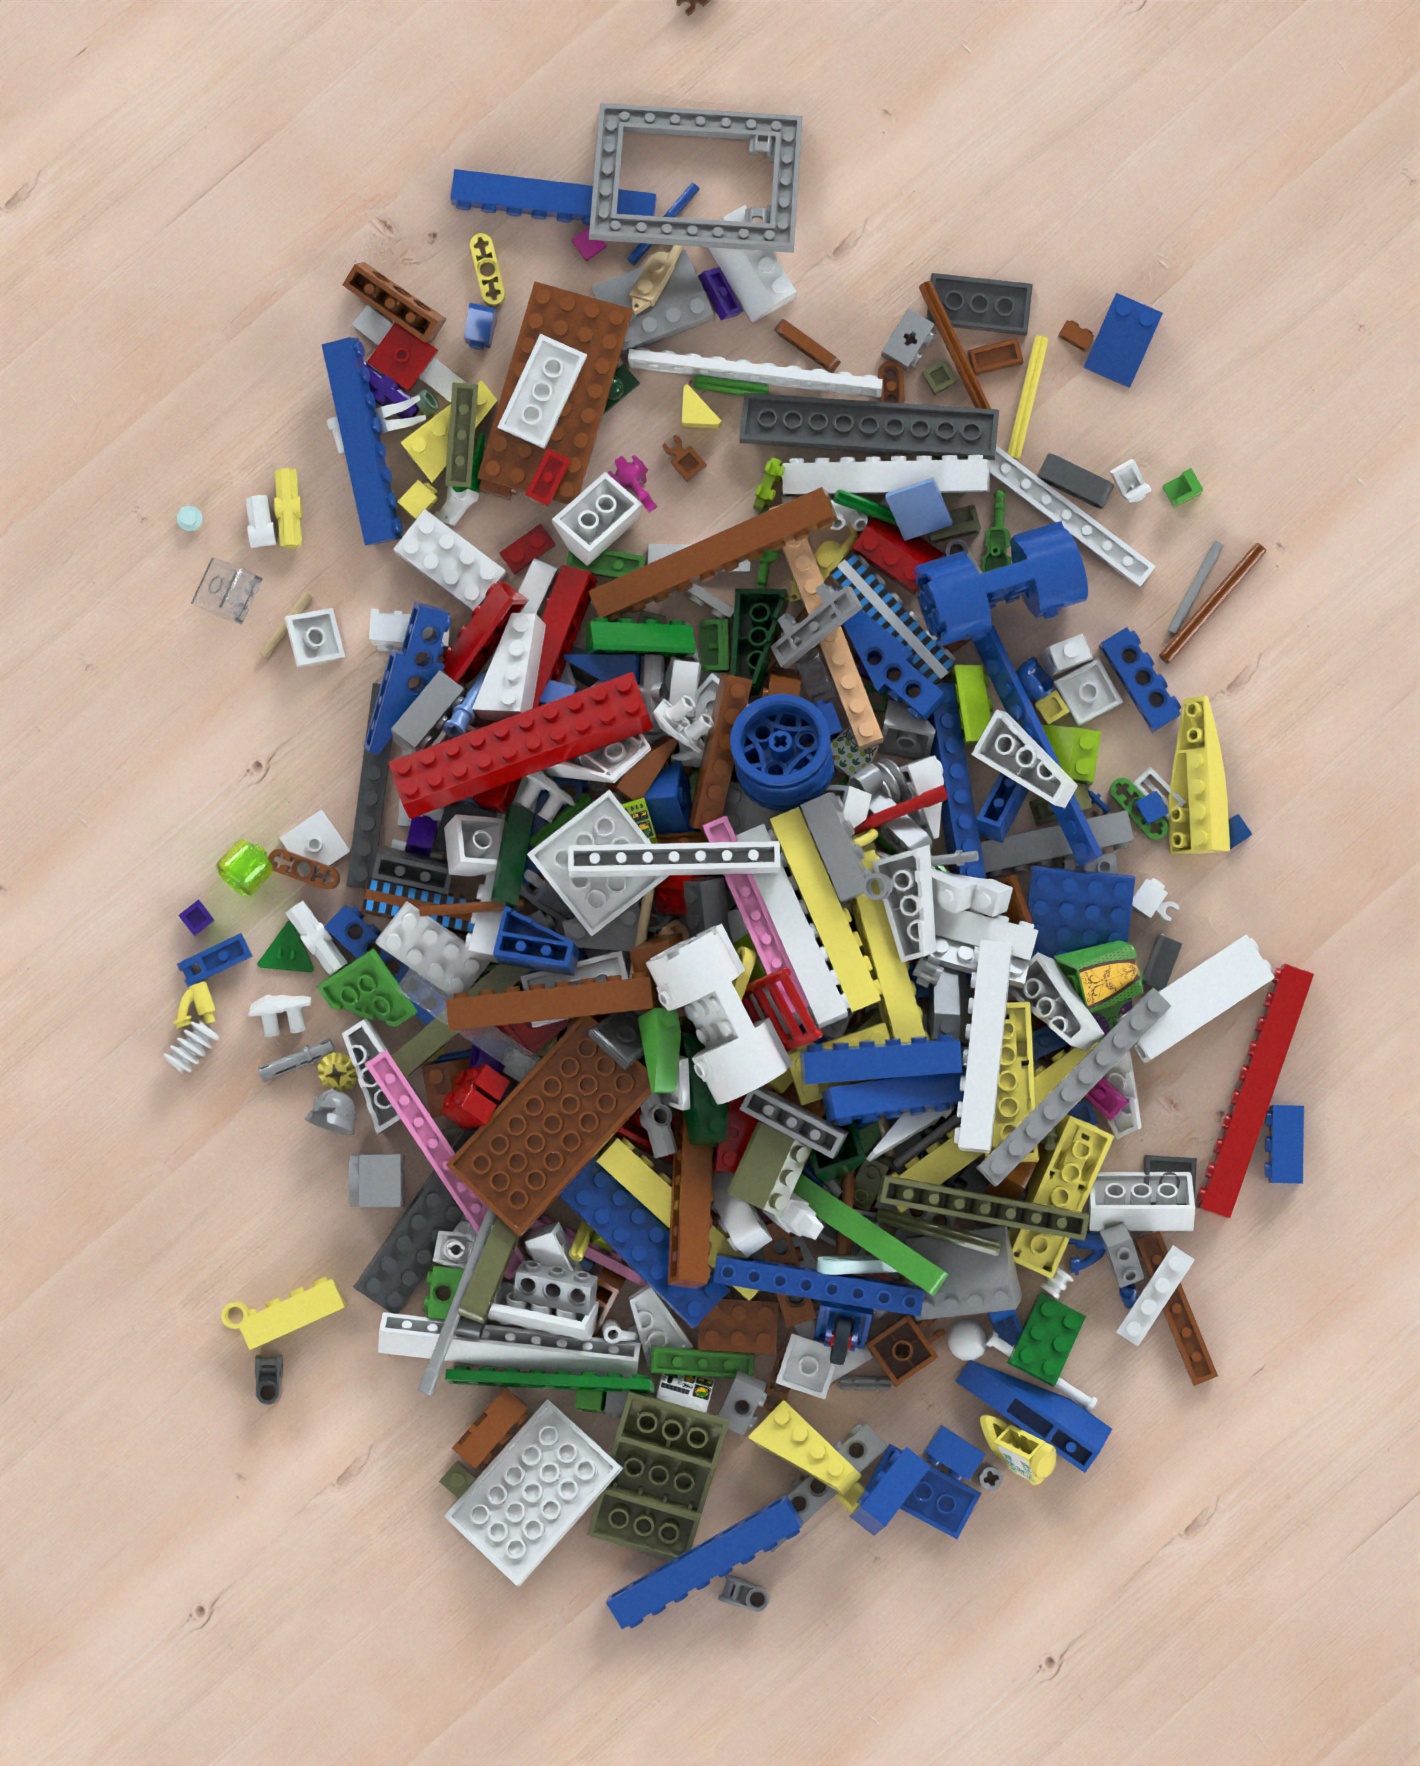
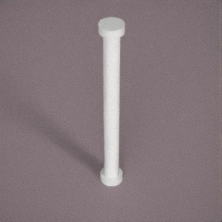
M994 1331L985 1343L987 1346H993L1009 1357L1014 1348L1000 1339ZM1060 1377L1058 1378L1055 1385L1056 1388L1084 1405V1409L1088 1412L1093 1409L1097 1398L1094 1396L1090 1398Z

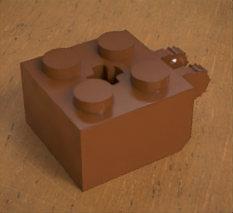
M906 1314L866 1342V1345L895 1387L938 1358L930 1344L943 1336L946 1331L944 1328L938 1329L927 1339L921 1332L924 1328L935 1323L937 1318L927 1319L916 1325L910 1315ZM899 1343L903 1346L907 1344L909 1347L906 1350L908 1354L904 1357L901 1354L897 1356L895 1354L896 1346Z

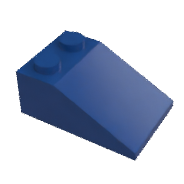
M1116 293L1083 368L1130 388L1163 313Z

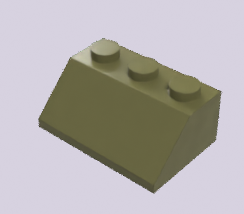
M758 1121L727 1194L781 1218L812 1148Z

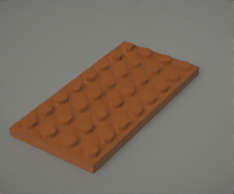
M534 281L478 473V479L526 493L547 449H550L571 460L552 500L568 505L581 493L633 309ZM540 334L587 354L584 365L545 449L498 428Z
M592 1015L581 1016L492 1113L487 1124L480 1126L446 1164L463 1183L520 1237L652 1094L647 1067L637 1060L624 1070L588 1036L589 1031L599 1023Z

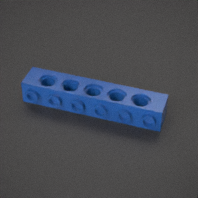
M345 905L324 927L358 959L368 952L369 946L376 943V939L382 932L373 923L368 926L362 920L365 915L360 913V910L355 906L350 909ZM356 925L361 926L363 929L362 936L359 939H352L349 935L350 929ZM381 948L379 956L386 966L391 961L399 963L400 970L393 976L418 1011L415 1015L427 1026L447 1009L446 999L451 998L447 994L442 998L436 992L437 986L427 979L424 980L413 969ZM409 979H416L418 981V989L414 993H408L405 990V983ZM430 996L435 997L437 1000L436 1008L432 1011L425 1010L423 1007L424 1000Z

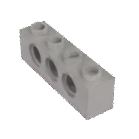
M762 1086L749 1092L739 1109L832 1159L837 1156L849 1133L832 1123H827V1120Z

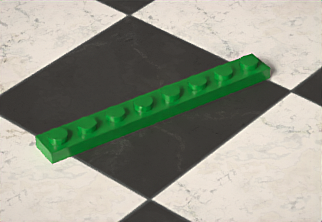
M461 1365L454 1366V1369H446L445 1374L446 1381L450 1384L619 1393H629V1390L641 1394H654L655 1388L654 1382L648 1379L647 1375L633 1374L632 1378H622V1374L607 1373V1377H599L594 1372H581V1376L571 1375V1372L563 1370L556 1371V1374H546L545 1370L531 1369L530 1373H520V1369L505 1368V1372H498L492 1367H479V1371L469 1370L470 1367Z

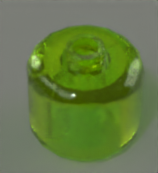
M242 839L235 842L215 865L219 876L232 889L246 897L252 896L273 873L272 863L266 856L267 852L260 845H253L249 841Z

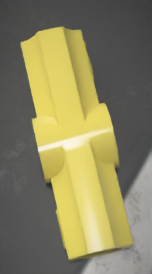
M285 468L275 470L276 498H274L276 520H278L280 547L302 546L303 542L301 528L303 512L301 496H299L297 469Z

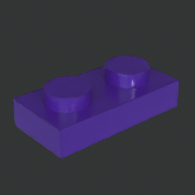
M720 267L703 271L698 275L703 289L707 293L720 320L736 317L743 312Z

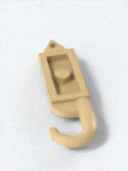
M674 245L670 252H658L649 257L629 294L634 315H637L649 306L654 307L675 269V263L684 246Z

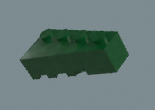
M735 589L730 675L752 680L749 696H759L773 653L770 646L777 641L781 629L777 619L786 613L790 602L787 589Z
M681 1032L679 1055L688 1058L690 1109L683 1111L689 1141L692 1145L716 1147L727 1141L728 1102L717 1104L706 1082H703L702 1078L695 1072V1064L692 1058L696 1053L704 1049L705 1045L699 1041L696 1034Z

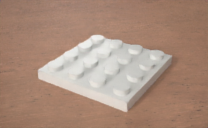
M610 789L527 854L591 937L670 876L569 877L568 846L652 844Z

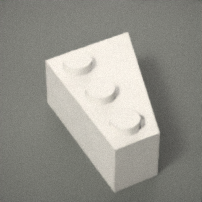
M371 608L369 640L372 645L377 646V650L390 651L393 647H402L411 614H402V611L379 613V609ZM451 622L448 631L444 632L442 638L444 643L442 653H444V649L450 647ZM428 627L423 631L422 637L424 639L432 635V627Z

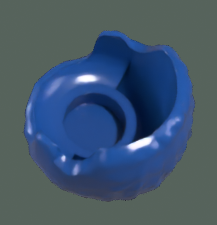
M1029 658L1017 669L1016 673L1029 699H1044L1054 690V687H1052L1054 680L1040 666L1037 658Z

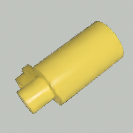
M206 981L189 986V989L184 993L179 1005L177 1020L173 1021L177 1029L190 1025L192 1017L191 1015L187 1016V1012L193 1000L198 1015L203 1016L205 1024L215 1022L213 1012L216 1009Z

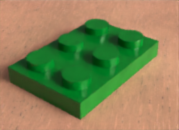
M1039 1293L1007 1363L1052 1387L1055 1386L1086 1316L1043 1293Z

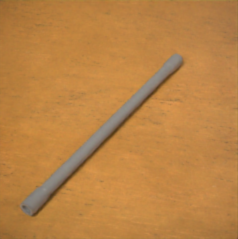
M489 1207L479 1229L429 1365L424 1371L417 1390L431 1396L433 1395L440 1376L441 1367L461 1315H458L460 1304L497 1217Z

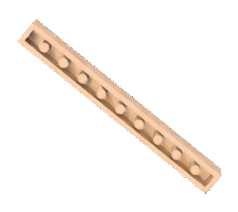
M806 537L799 541L793 539L786 542V546L782 548L806 614L809 616L823 603L816 588L824 583ZM840 626L818 643L857 748L859 751L883 743V736Z

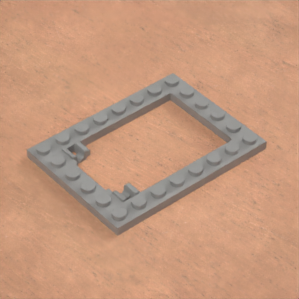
M600 103L589 240L794 253L802 116ZM624 132L750 140L749 155L757 156L758 152H765L767 157H771L770 163H774L771 205H767V209L762 207L745 209L744 222L617 214ZM761 218L762 223H754L752 219Z

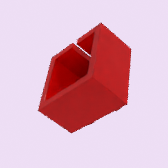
M487 1064L462 1070L455 1079L456 1086L453 1091L449 1092L442 1102L444 1106L440 1114L463 1130L486 1125L497 1106L485 1097L486 1094L494 1100L500 1101L510 1081Z

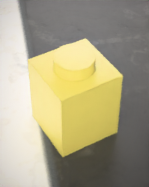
M417 480L397 502L409 516L416 520L424 509L429 512L438 502V498L435 495L437 490L427 481L423 484Z

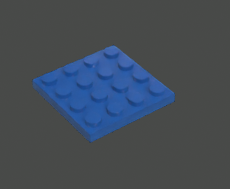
M1032 866L1027 907L1033 921L1031 924H1034V929L1038 930L1032 957L1040 953L1055 960L1054 956L1118 940L1128 943L1135 876Z

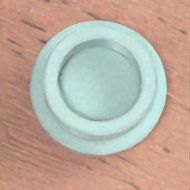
M185 506L177 514V523L185 531H195L202 524V513L194 506Z

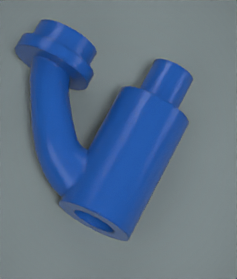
M1087 1231L1085 1241L1069 1239L1068 1244L1076 1245V1249L1093 1250L1090 1255L1080 1260L1079 1256L1071 1257L1070 1273L1079 1275L1080 1270L1093 1265L1103 1257L1105 1248L1099 1232Z

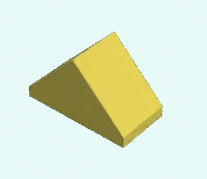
M686 384L683 387L682 428L719 429L722 426V421L694 390Z

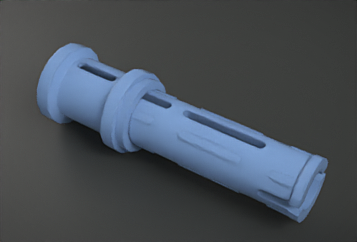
M479 673L462 704L455 706L452 712L453 716L443 725L444 732L449 737L455 738L466 734V727L474 721L475 713L472 707L487 673Z

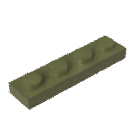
M452 383L445 486L471 488L478 384Z

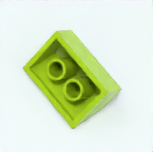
M954 665L950 672V680L954 684L964 748L976 747L991 720L990 712H993L992 698L987 697L986 687H989V676L987 672H983L982 665Z

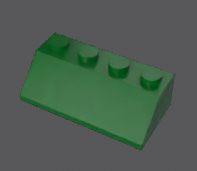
M598 617L593 618V622L586 624V654L639 656L653 654L670 659L672 656L679 659H688L696 653L692 625H685V621L672 620L669 621V624H659V620L647 619L644 620L643 624L634 623V619L623 618L619 619L617 623L608 622V618Z

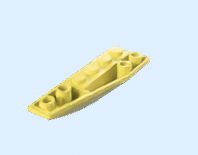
M1208 696L1183 699L1170 784L1171 794L1169 793L1167 803L1168 811L1170 812L1168 824L1171 855L1210 854L1230 851L1225 773L1216 725ZM1174 792L1186 802L1183 807H1175L1179 802L1172 796Z

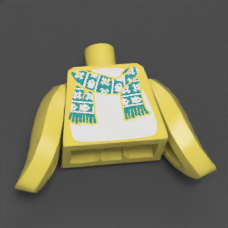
M984 1414L980 1417L981 1427L990 1449L998 1458L1005 1461L1013 1473L1029 1480L1030 1484L1037 1485L1053 1472L1056 1465V1449L1053 1445L1011 1424L1008 1425L995 1416Z

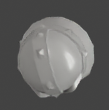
M333 1088L324 1091L319 1097L315 1096L314 1107L304 1120L333 1132L354 1135V1122L357 1120L355 1104L350 1096Z

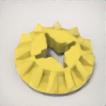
M330 1053L323 1057L318 1065L317 1077H320L322 1086H327L330 1089L333 1088L336 1091L344 1092L347 1089H351L358 1079L351 1058L343 1053ZM335 1068H337L338 1072H343L340 1081L336 1075L330 1074Z

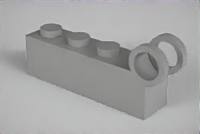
M826 793L801 804L800 807L840 901L847 902L863 894L872 900L888 898L893 892V882L886 874L872 873L869 868L866 869L862 860L865 858L864 852L859 844H855L852 837L855 832L851 822L844 818L842 813L844 805L840 797L835 796L834 793ZM876 878L881 879L884 884L883 892L880 895H876L872 890V883Z

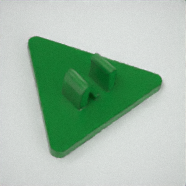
M290 920L287 921L257 963L260 968L310 973L314 971L299 933Z

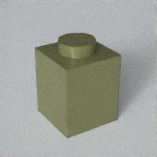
M457 1460L439 1482L459 1499L477 1476Z

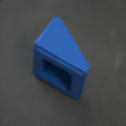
M1157 791L1134 803L1146 825L1169 813Z
M1239 814L1229 819L1230 849H1232L1252 835Z

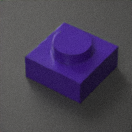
M199 899L178 915L194 936L215 921Z

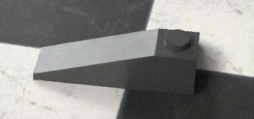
M941 966L944 970L936 986L929 983L927 1033L930 1040H937V1035L951 1034L953 1039L960 1040L961 1046L969 1047L970 1040L965 1039L966 1025L972 1023V1014L968 1013L969 998H973L966 972Z

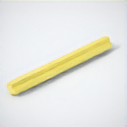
M1044 336L1035 337L1007 452L1014 459H1020L1048 344V338Z

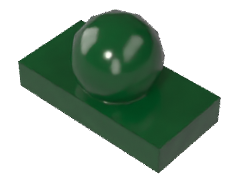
M624 364L616 369L603 415L640 385V382Z

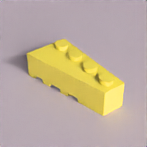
M482 380L477 383L478 397L475 431L497 405V399ZM451 404L401 442L403 449L432 486L446 469Z
M785 1400L748 1436L756 1446L772 1453L774 1456L788 1462L842 1494H845L862 1477Z

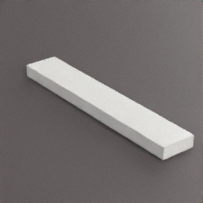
M367 305L352 323V326L378 346L393 324ZM435 357L419 378L449 403H451L452 383H466Z

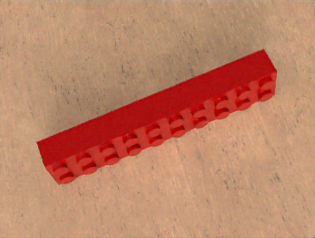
M633 672L388 763L402 805L409 819L654 728Z

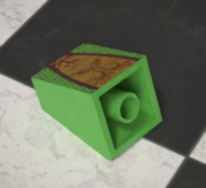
M1118 940L1054 956L1056 963L1090 1013L1144 993L1142 988L1143 977L1137 968V953L1132 944Z

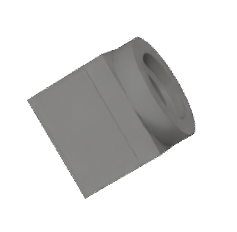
M350 1155L348 1172L350 1207H404V1155Z

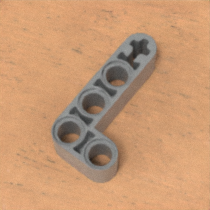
M868 764L851 776L847 785L872 794L867 817L897 805L882 790L884 778L881 771L874 764ZM908 814L873 828L898 853L930 845V849L933 847L930 836Z

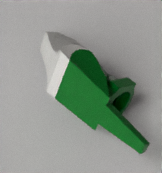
M483 434L479 435L473 457L471 488L448 486L446 502L440 511H436V518L446 525L455 526L465 511L479 499L481 480L477 477L483 459L485 435Z

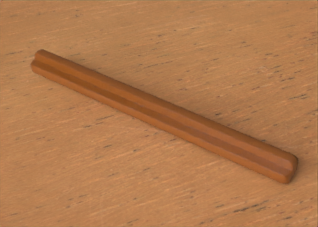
M932 282L922 283L919 286V290L974 407L991 409Z
M1255 543L1159 655L1165 663L1169 664L1261 559L1266 553L1264 546Z

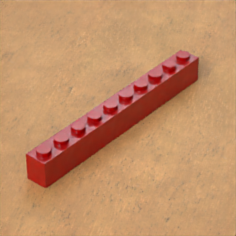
M562 565L560 572L556 574L555 586L552 594L546 600V609L541 618L546 624L533 708L541 706L539 700L548 681H560L567 663L564 660V654H570L591 600L588 591L594 589L598 582L590 571ZM522 778L474 795L472 800L481 808L506 815L507 806L513 804Z
M1283 964L1281 968H1276L1273 974L1275 978L1271 982L1275 983L1272 993H1267L1263 1004L1264 1007H1267L1264 1017L1260 1016L1255 1027V1031H1258L1256 1041L1251 1040L1246 1054L1250 1056L1247 1066L1243 1065L1240 1070L1238 1079L1242 1081L1239 1090L1234 1089L1230 1099V1104L1233 1105L1231 1113H1226L1221 1128L1225 1129L1222 1139L1217 1138L1213 1149V1153H1216L1214 1163L1209 1162L1204 1176L1208 1178L1205 1188L1200 1187L1196 1201L1200 1202L1198 1208L1225 1218H1231L1314 976L1313 973L1288 964Z

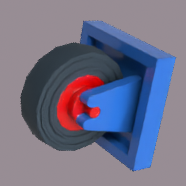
M821 1300L813 1340L822 1341L824 1346L831 1347L830 1363L843 1365L847 1350L855 1352V1348L865 1349L873 1309Z

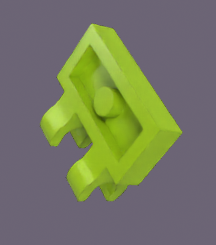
M772 457L771 461H767L764 469L766 474L762 484L758 485L755 492L756 499L753 509L762 511L765 506H771L776 494L772 487L774 482L779 484L785 471V467L781 465V460Z

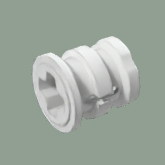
M1057 1267L1053 1278L1046 1277L1045 1283L1041 1282L1039 1286L1059 1299L1061 1290L1065 1291L1067 1288L1066 1283L1068 1281L1073 1282L1074 1279Z

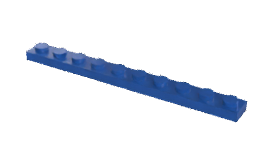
M992 625V629L986 634V638L973 643L1006 713L1061 767L994 625ZM1074 793L1065 808L1050 803L1079 867L1085 866L1103 855Z

